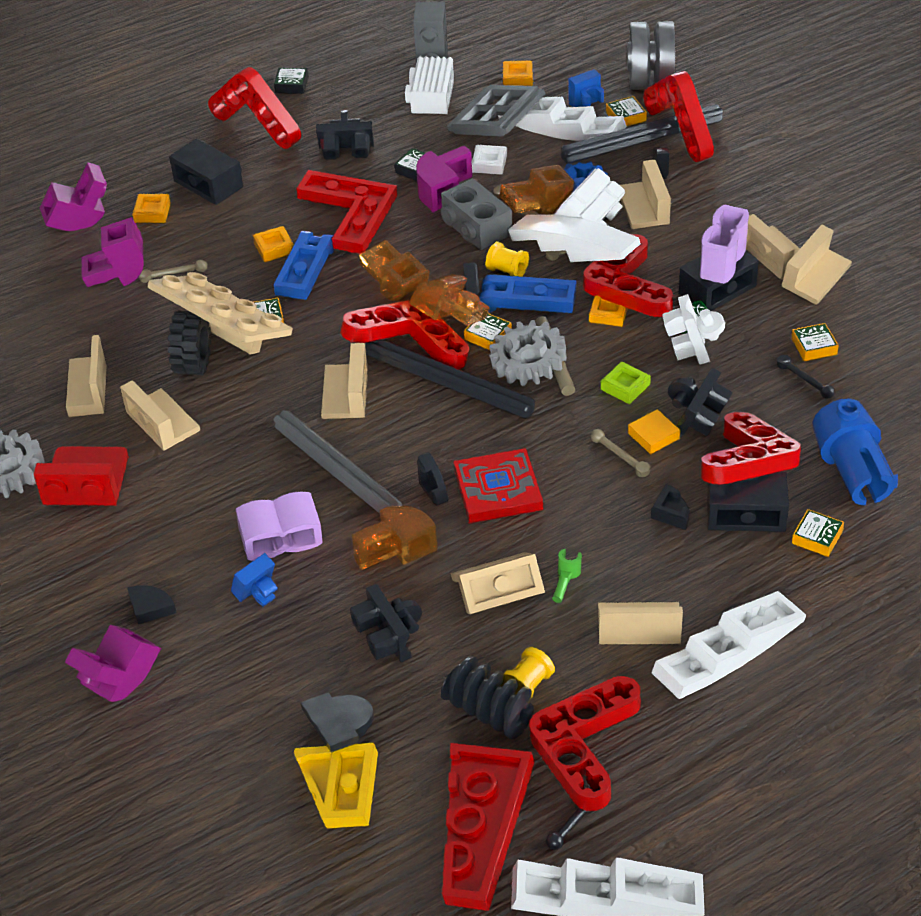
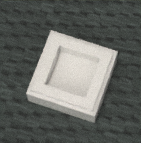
M476 145L472 159V173L503 174L507 158V147Z

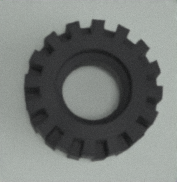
M175 311L171 318L172 323L169 326L171 333L170 335L168 334V341H170L168 353H170L169 364H171V370L175 374L204 375L207 371L206 366L209 364L208 356L211 353L209 345H211V339L209 338L211 327H209V322L190 311Z

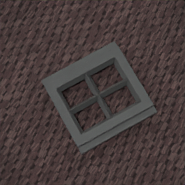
M489 85L447 125L448 131L462 135L504 136L545 95L544 89H539L538 86ZM495 99L499 100L495 105H490ZM512 100H518L514 105H509ZM479 115H484L479 121L475 120ZM498 115L502 116L498 121H493Z

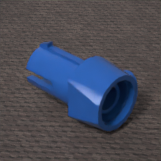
M849 398L833 401L821 408L812 421L821 458L827 464L836 465L852 500L856 504L866 505L867 500L861 490L865 485L875 503L887 498L894 488H897L898 474L893 475L878 445L881 440V431L859 401Z

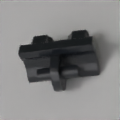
M341 110V119L330 120V123L316 124L319 149H322L325 160L340 157V148H351L352 156L355 158H367L370 147H374L372 121L361 122L360 118L349 119L348 110Z
M713 367L699 389L695 385V380L691 377L674 379L668 387V395L672 400V405L676 408L687 407L676 426L680 429L682 435L685 434L690 426L707 436L719 415L703 406V403L721 413L733 393L716 382L721 372Z
M377 583L367 587V600L350 608L351 620L358 633L375 626L379 628V630L366 635L367 644L376 660L394 653L400 662L412 658L406 642L410 637L409 633L413 634L419 629L417 622L422 616L421 607L414 600L402 601L400 598L394 599L390 604Z

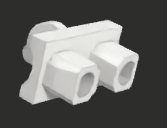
M689 295L678 297L680 308L662 314L668 336L685 331L688 332L671 338L677 359L681 360L696 355L700 365L710 362L704 345L705 339L710 341L718 339L719 334L725 328L724 318L720 313L710 312L709 309L702 310L700 316L696 317Z

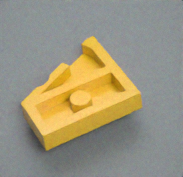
M353 744L332 753L327 746L295 748L294 755L326 828L369 826L378 758L375 744Z

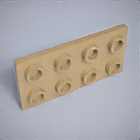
M189 272L187 276L179 277L164 275L162 279L149 280L147 287L208 321L213 334L249 354L260 352L262 340L285 337L292 334L293 328L283 323L281 317L257 309V305L254 302L235 297L231 294L232 291L223 286H215L207 281L206 276L200 273Z

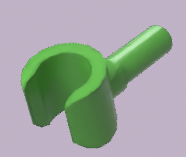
M566 549L560 550L558 555L559 581L552 598L554 602H562L570 579L577 578L581 574V552L578 553L576 559L567 560Z

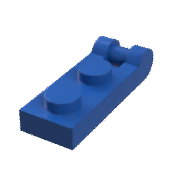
M301 231L273 285L275 295L307 300L329 254L334 252L332 243L334 235L323 234L321 237L314 236L313 232Z
M487 275L483 279L481 287L482 292L478 300L480 303L479 308L485 312H493L497 308L573 313L577 281Z

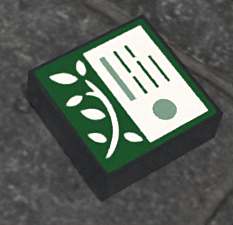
M279 67L274 82L275 93L304 94L309 77L308 68Z
M411 148L394 163L395 173L417 181L416 164L425 152Z

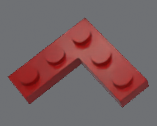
M312 170L307 171L296 188L298 199L350 208L332 237L333 249L359 254L365 253L398 196L397 185Z

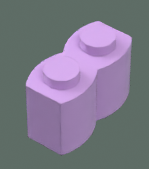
M723 205L716 210L713 215L712 226L705 231L702 237L700 278L724 284L733 277L736 270V262L742 258L746 251L749 220L747 209Z
M309 492L288 493L274 501L255 500L236 508L238 528L247 560L254 561L264 553L269 558H273L285 551L300 552L315 548L323 543L321 524L311 493Z

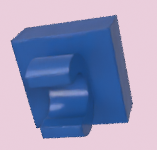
M595 69L569 78V105L572 107H587L597 101L600 103L604 102L601 75Z
M266 553L262 554L234 574L231 592L240 602L253 595L255 600L264 607L276 597L273 593L277 591L278 587L271 579L275 563Z

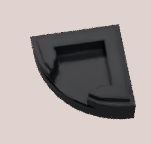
M654 147L652 160H656L662 178L667 179L669 175V150L666 147Z
M475 262L463 263L466 297L478 296L480 288L477 264Z
M430 452L418 456L419 484L436 506L448 502L446 486L434 458Z
M667 484L664 486L651 508V519L687 530L690 510L681 497L679 490Z
M147 585L127 587L138 625L177 613L172 598L165 591Z

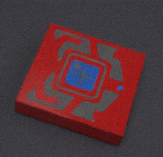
M526 448L454 461V472L469 523L543 510V499Z

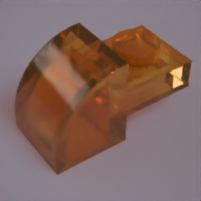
M559 164L531 169L529 180L502 184L499 196L514 213H524L533 210L538 215H552L557 212L562 203L571 195L575 181Z
M387 240L360 254L359 264L380 283V293L389 300L398 301L428 282L430 271L410 252L407 251L401 255Z
M458 274L444 275L421 284L414 291L409 304L434 320L451 315L467 326L486 319L490 309L488 305L480 301L476 294L463 290L468 278Z
M390 506L380 509V523L368 526L352 534L355 561L361 570L393 556H397L401 563L405 565L437 551L435 523L423 511L409 506Z

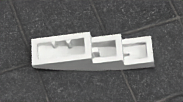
M542 97L515 125L534 133L572 141L586 140L627 127L624 116L596 117L593 106L566 107L563 97ZM512 100L509 105H514L518 100Z
M526 215L508 229L512 241L537 240L541 252L566 250L570 262L622 260L641 244L638 237L613 227L581 218L559 215Z
M779 591L724 612L717 626L690 636L684 650L657 660L652 674L678 699H681L728 675L770 648L804 622L806 614Z
M615 858L610 867L573 859H566L562 867L518 859L512 871L511 909L556 916H704L703 874L622 858Z

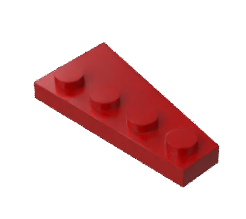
M450 743L451 772H449L448 776L450 796L449 809H447L446 813L448 834L444 850L442 896L446 905L489 911L535 761L532 752Z

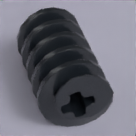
M473 655L468 656L449 673L442 686L440 697L443 700H450V703L457 708H463L468 715L477 716L480 722L490 724L495 731L504 732L509 739H516L528 727L534 712V706L529 702L532 690L526 686L516 694L518 689L517 680L509 679L503 685L505 677L503 672L496 671L490 676L491 666L489 664L483 663L477 668L478 659Z

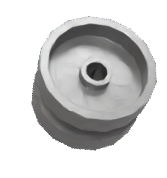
M673 21L657 22L654 28V41H650V29L646 22L630 23V42L627 43V69L630 71L631 90H645L648 87L650 70L654 71V84L668 75L675 74V30Z

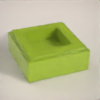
M621 361L601 380V390L630 405L650 386L651 376Z

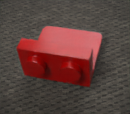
M62 446L57 448L52 463H37L34 470V477L42 504L116 506L129 457L127 449L125 447Z

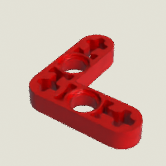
M246 67L234 75L208 100L210 111L216 118L222 121L229 119L247 104L281 148L288 149L301 139V131L296 122L261 75L252 67Z
M681 71L668 75L645 89L643 98L649 114L657 115L667 112L672 108L674 109L688 154L694 162L711 158L714 154L713 142L693 81L688 72Z
M631 234L638 237L641 244L624 259L594 261L584 270L583 289L590 295L600 296L601 299L653 317H663V313L673 310V292L671 289L631 275L648 257V240L642 235Z
M407 300L350 311L343 315L340 334L348 341L365 343L410 334L434 360L457 369H461L466 365L469 354L468 344L433 309L421 301Z
M746 412L729 413L724 416L723 436L738 447L704 455L701 463V479L707 483L722 485L793 469L800 464L801 444L753 414Z
M627 676L611 678L538 711L530 719L529 730L532 745L572 801L583 810H601L611 800V779L609 774L583 739L632 717L641 708V688L633 678ZM584 708L592 709L597 713L590 719H581L574 715L578 710ZM574 753L581 757V760L573 765H565L558 761L562 755ZM585 775H586V781H587V783L590 785V787H591L592 789H590V788H585V789H584V780H583V777H584Z

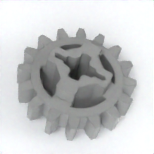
M531 320L528 326H523L521 322H517L516 329L512 330L509 327H505L504 336L495 335L496 344H491L489 347L492 368L496 369L499 378L506 376L507 383L509 384L513 383L516 379L520 380L521 386H525L527 381L533 379L535 384H540V377L553 378L552 370L561 371L562 361L567 360L565 338L560 336L557 327L550 330L548 322H544L541 326H536L535 320Z
M15 429L9 435H3V432L0 430V492L3 493L5 498H9L10 491L16 490L19 493H23L24 484H36L34 478L36 464L45 463L37 439L31 440L27 432L18 437L17 430Z

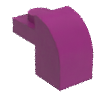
M465 145L440 156H437L432 151H428L419 158L416 164L418 196L432 212L442 208L441 193L459 185V182L472 177L471 151Z
M87 162L75 188L51 182L40 205V211L46 226L65 231H75L91 227L103 217L105 210L100 198L104 196L107 184L99 165Z
M132 217L101 227L102 250L82 257V279L86 286L90 287L99 283H106L118 277L122 285L126 286L135 281L143 270L144 256L141 232Z
M110 624L95 653L72 647L65 663L78 670L76 677L81 680L80 683L108 701L114 702L126 698L146 678L161 648L131 630Z

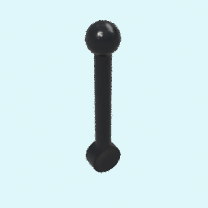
M780 355L777 358V366L779 368L789 369L818 389L823 398L829 399L834 396L835 391L831 385H823L791 363L792 359L790 356Z
M578 808L557 832L550 833L547 836V846L552 850L560 849L563 845V838L587 811Z

